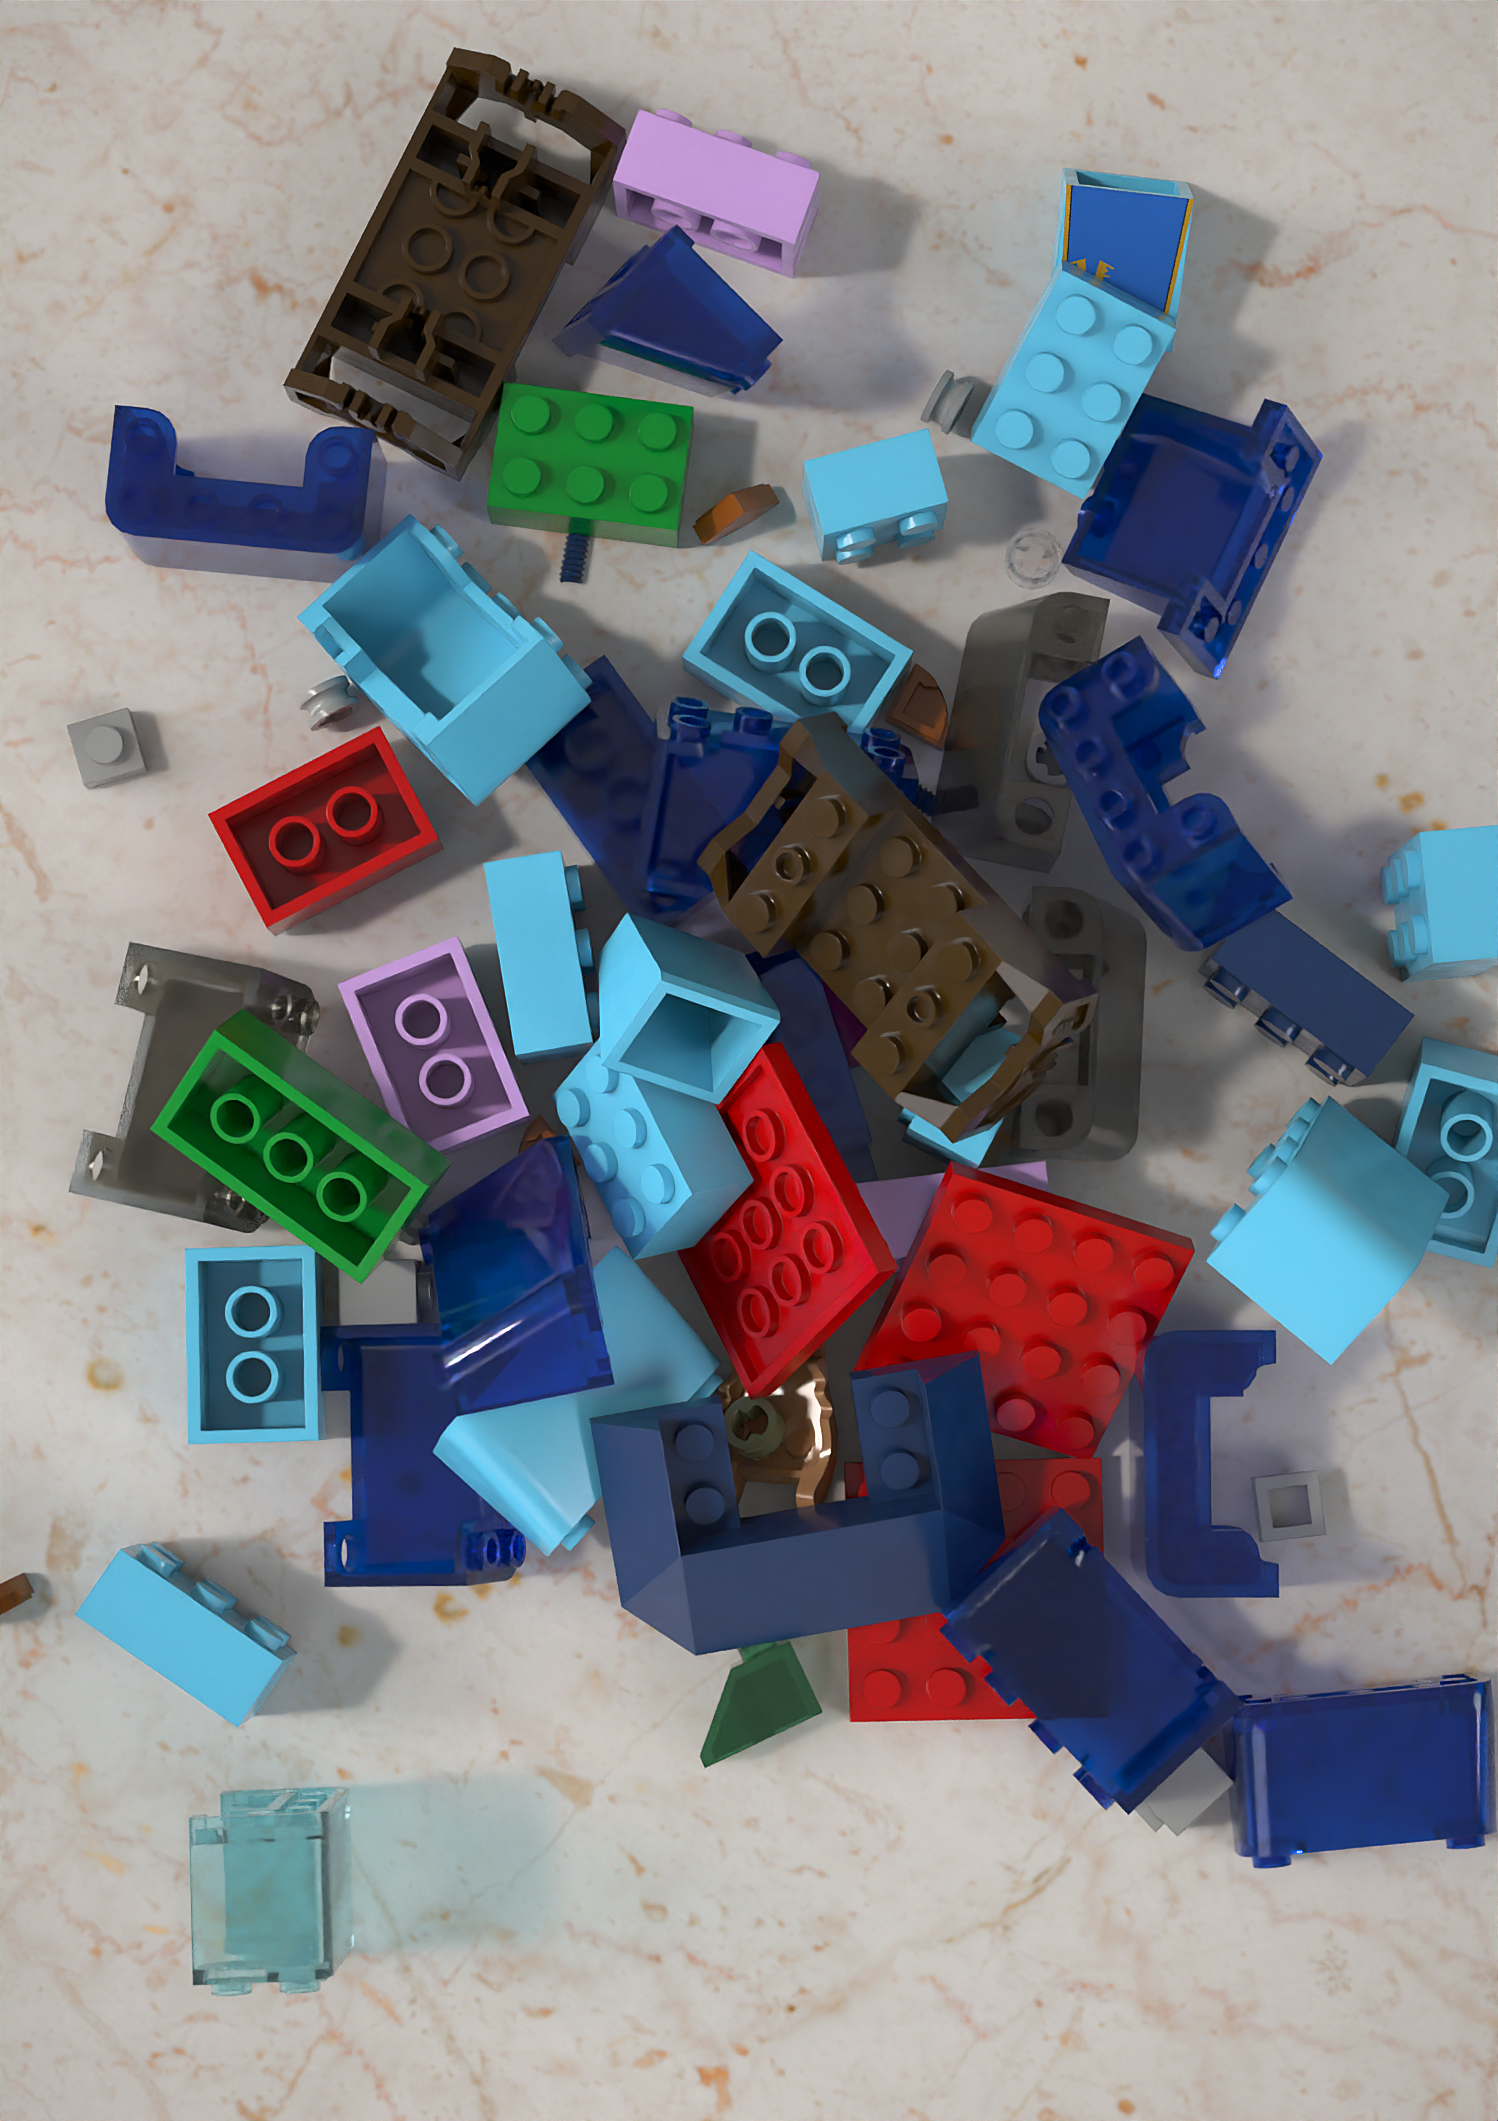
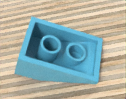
M1422 1036L1391 1146L1450 1194L1426 1251L1493 1269L1498 1254V1056Z

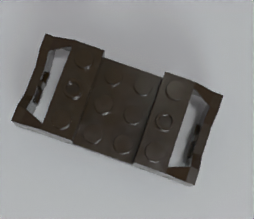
M454 47L446 62V70L301 357L295 368H291L283 386L290 401L317 414L346 422L405 451L431 469L460 482L500 413L504 382L515 383L517 379L515 363L565 263L571 266L574 265L601 212L627 143L625 128L581 96L568 90H562L558 97H554L556 94L555 84L547 81L544 86L537 79L532 81L528 78L529 72L521 68L516 76L512 74L511 64L495 55ZM478 98L508 104L524 112V117L534 123L539 119L558 128L591 151L590 185L538 161L536 147L527 143L524 151H521L492 137L490 125L483 121L480 122L477 130H473L457 121ZM332 357L471 423L466 434L450 443L420 422L412 419L409 413L401 409L399 411L386 402L383 404L370 397L367 393L359 389L357 391L345 382L341 385L329 379Z
M835 711L797 719L780 742L778 765L747 809L712 838L696 862L708 874L722 912L764 958L796 950L868 1029L851 1051V1054L893 1101L940 1129L952 1144L988 1131L1040 1086L1046 1078V1071L1053 1069L1057 1064L1055 1059L1058 1057V1054L1056 1052L1068 1049L1074 1043L1070 1036L1083 1032L1093 1019L1099 992L1086 978L1078 980L850 738L847 734L848 725ZM766 850L750 872L746 866ZM1017 996L1031 1013L1027 1033L1018 1043L1012 1044L1004 1053L1007 1058L992 1077L961 1103L942 1082L943 1078L977 1036L1001 1029L1006 1024L1007 1020L999 1011L1010 998Z

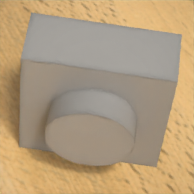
M128 707L67 725L82 781L87 789L148 772L132 712Z
M1318 1470L1251 1477L1259 1542L1326 1535Z

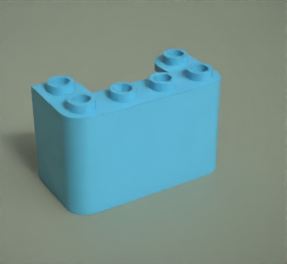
M409 514L300 613L297 618L363 695L447 779L478 807L592 702L585 689L593 682L568 654H565L560 659L557 652L564 647V644L541 618L537 617L529 624L501 592H498L492 598L487 595L492 590L490 585L467 561L462 566L457 563L456 559L463 554V551L440 525L437 524L429 531L414 516Z
M1328 1095L1320 1104L1310 1097L1286 1125L1288 1129L1279 1138L1275 1146L1269 1143L1247 1169L1246 1172L1254 1178L1248 1191L1255 1196V1199L1245 1210L1234 1203L1213 1227L1209 1234L1218 1240V1243L1211 1251L1206 1262L1332 1365L1396 1295L1419 1266L1450 1194Z

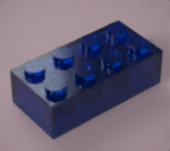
M604 654L583 669L593 682L585 689L592 702L522 766L628 913L675 928L717 898L708 874L696 861L712 838L728 825ZM754 861L746 866L750 872L754 868Z

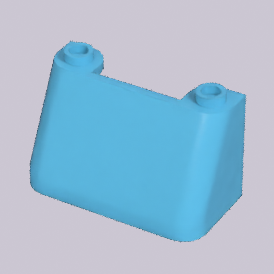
M616 1245L459 1413L441 1435L433 1453L547 1557L560 1543L567 1550L571 1551L596 1523L587 1512L602 1496L589 1418L707 1398L723 1382L714 1373L722 1362L642 1269Z

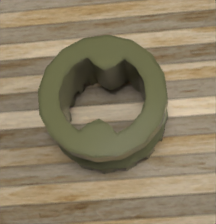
M749 1396L742 1397L733 1402L724 1415L728 1443L747 1459L753 1458L755 1461L761 1460V1457L767 1459L771 1457L770 1453L778 1452L780 1444H784L785 1439L783 1436L787 1434L786 1422L781 1413L764 1397L750 1400ZM762 1413L768 1416V1425L762 1436L752 1433L746 1441L740 1438L741 1432L739 1429L743 1428V1421L747 1422L748 1419L755 1421Z

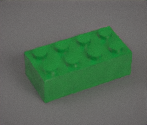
M243 1008L213 1031L150 1128L162 1139L360 1284L385 1261L453 1163Z

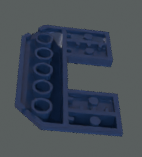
M978 1350L849 1372L867 1496L740 1518L725 1421L719 1395L589 1418L621 1607L695 1656L952 1610L1006 1539Z

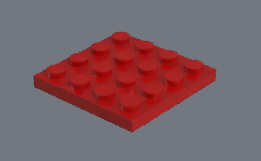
M782 1042L762 1045L720 1104H715L754 1181L694 1247L677 1250L750 1400L772 1395L899 1268Z
M951 1161L853 1372L978 1350L991 1432L1072 1457L1092 1458L1195 1253L1192 1239Z
M1100 1457L995 1459L1006 1539L952 1610L847 1629L850 1722L1108 1717L1102 1460ZM844 1462L845 1500L867 1496L862 1462Z

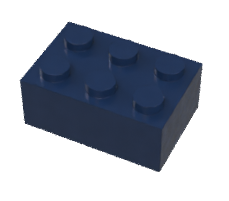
M1257 897L1240 914L1197 971L1208 979L1203 988L1212 997L1230 1009H1234L1238 1003L1259 1018L1254 1027L1262 1035L1282 1048H1285L1289 1042L1309 1056L1305 1066L1317 1077L1333 1087H1336L1340 1081L1349 1087L1368 1078L1415 1016L1260 897Z

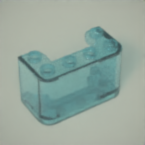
M344 1787L223 1791L220 1794V1816L198 1814L192 1815L189 1818L193 1985H211V1994L215 1996L245 1995L253 1992L252 1983L279 1982L281 1993L297 1994L321 1990V1982L334 1976L354 1947L350 1790Z

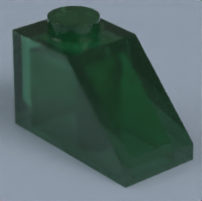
M790 1639L737 1649L741 1660L730 1666L700 1750L699 1757L704 1768L823 1713L821 1704Z

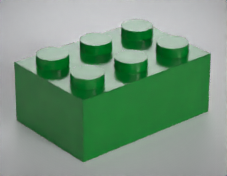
M504 382L486 504L491 524L565 534L579 533L595 538L678 548L694 432V407Z

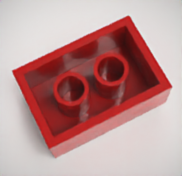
M380 725L208 814L261 919L274 936L293 928L444 849Z

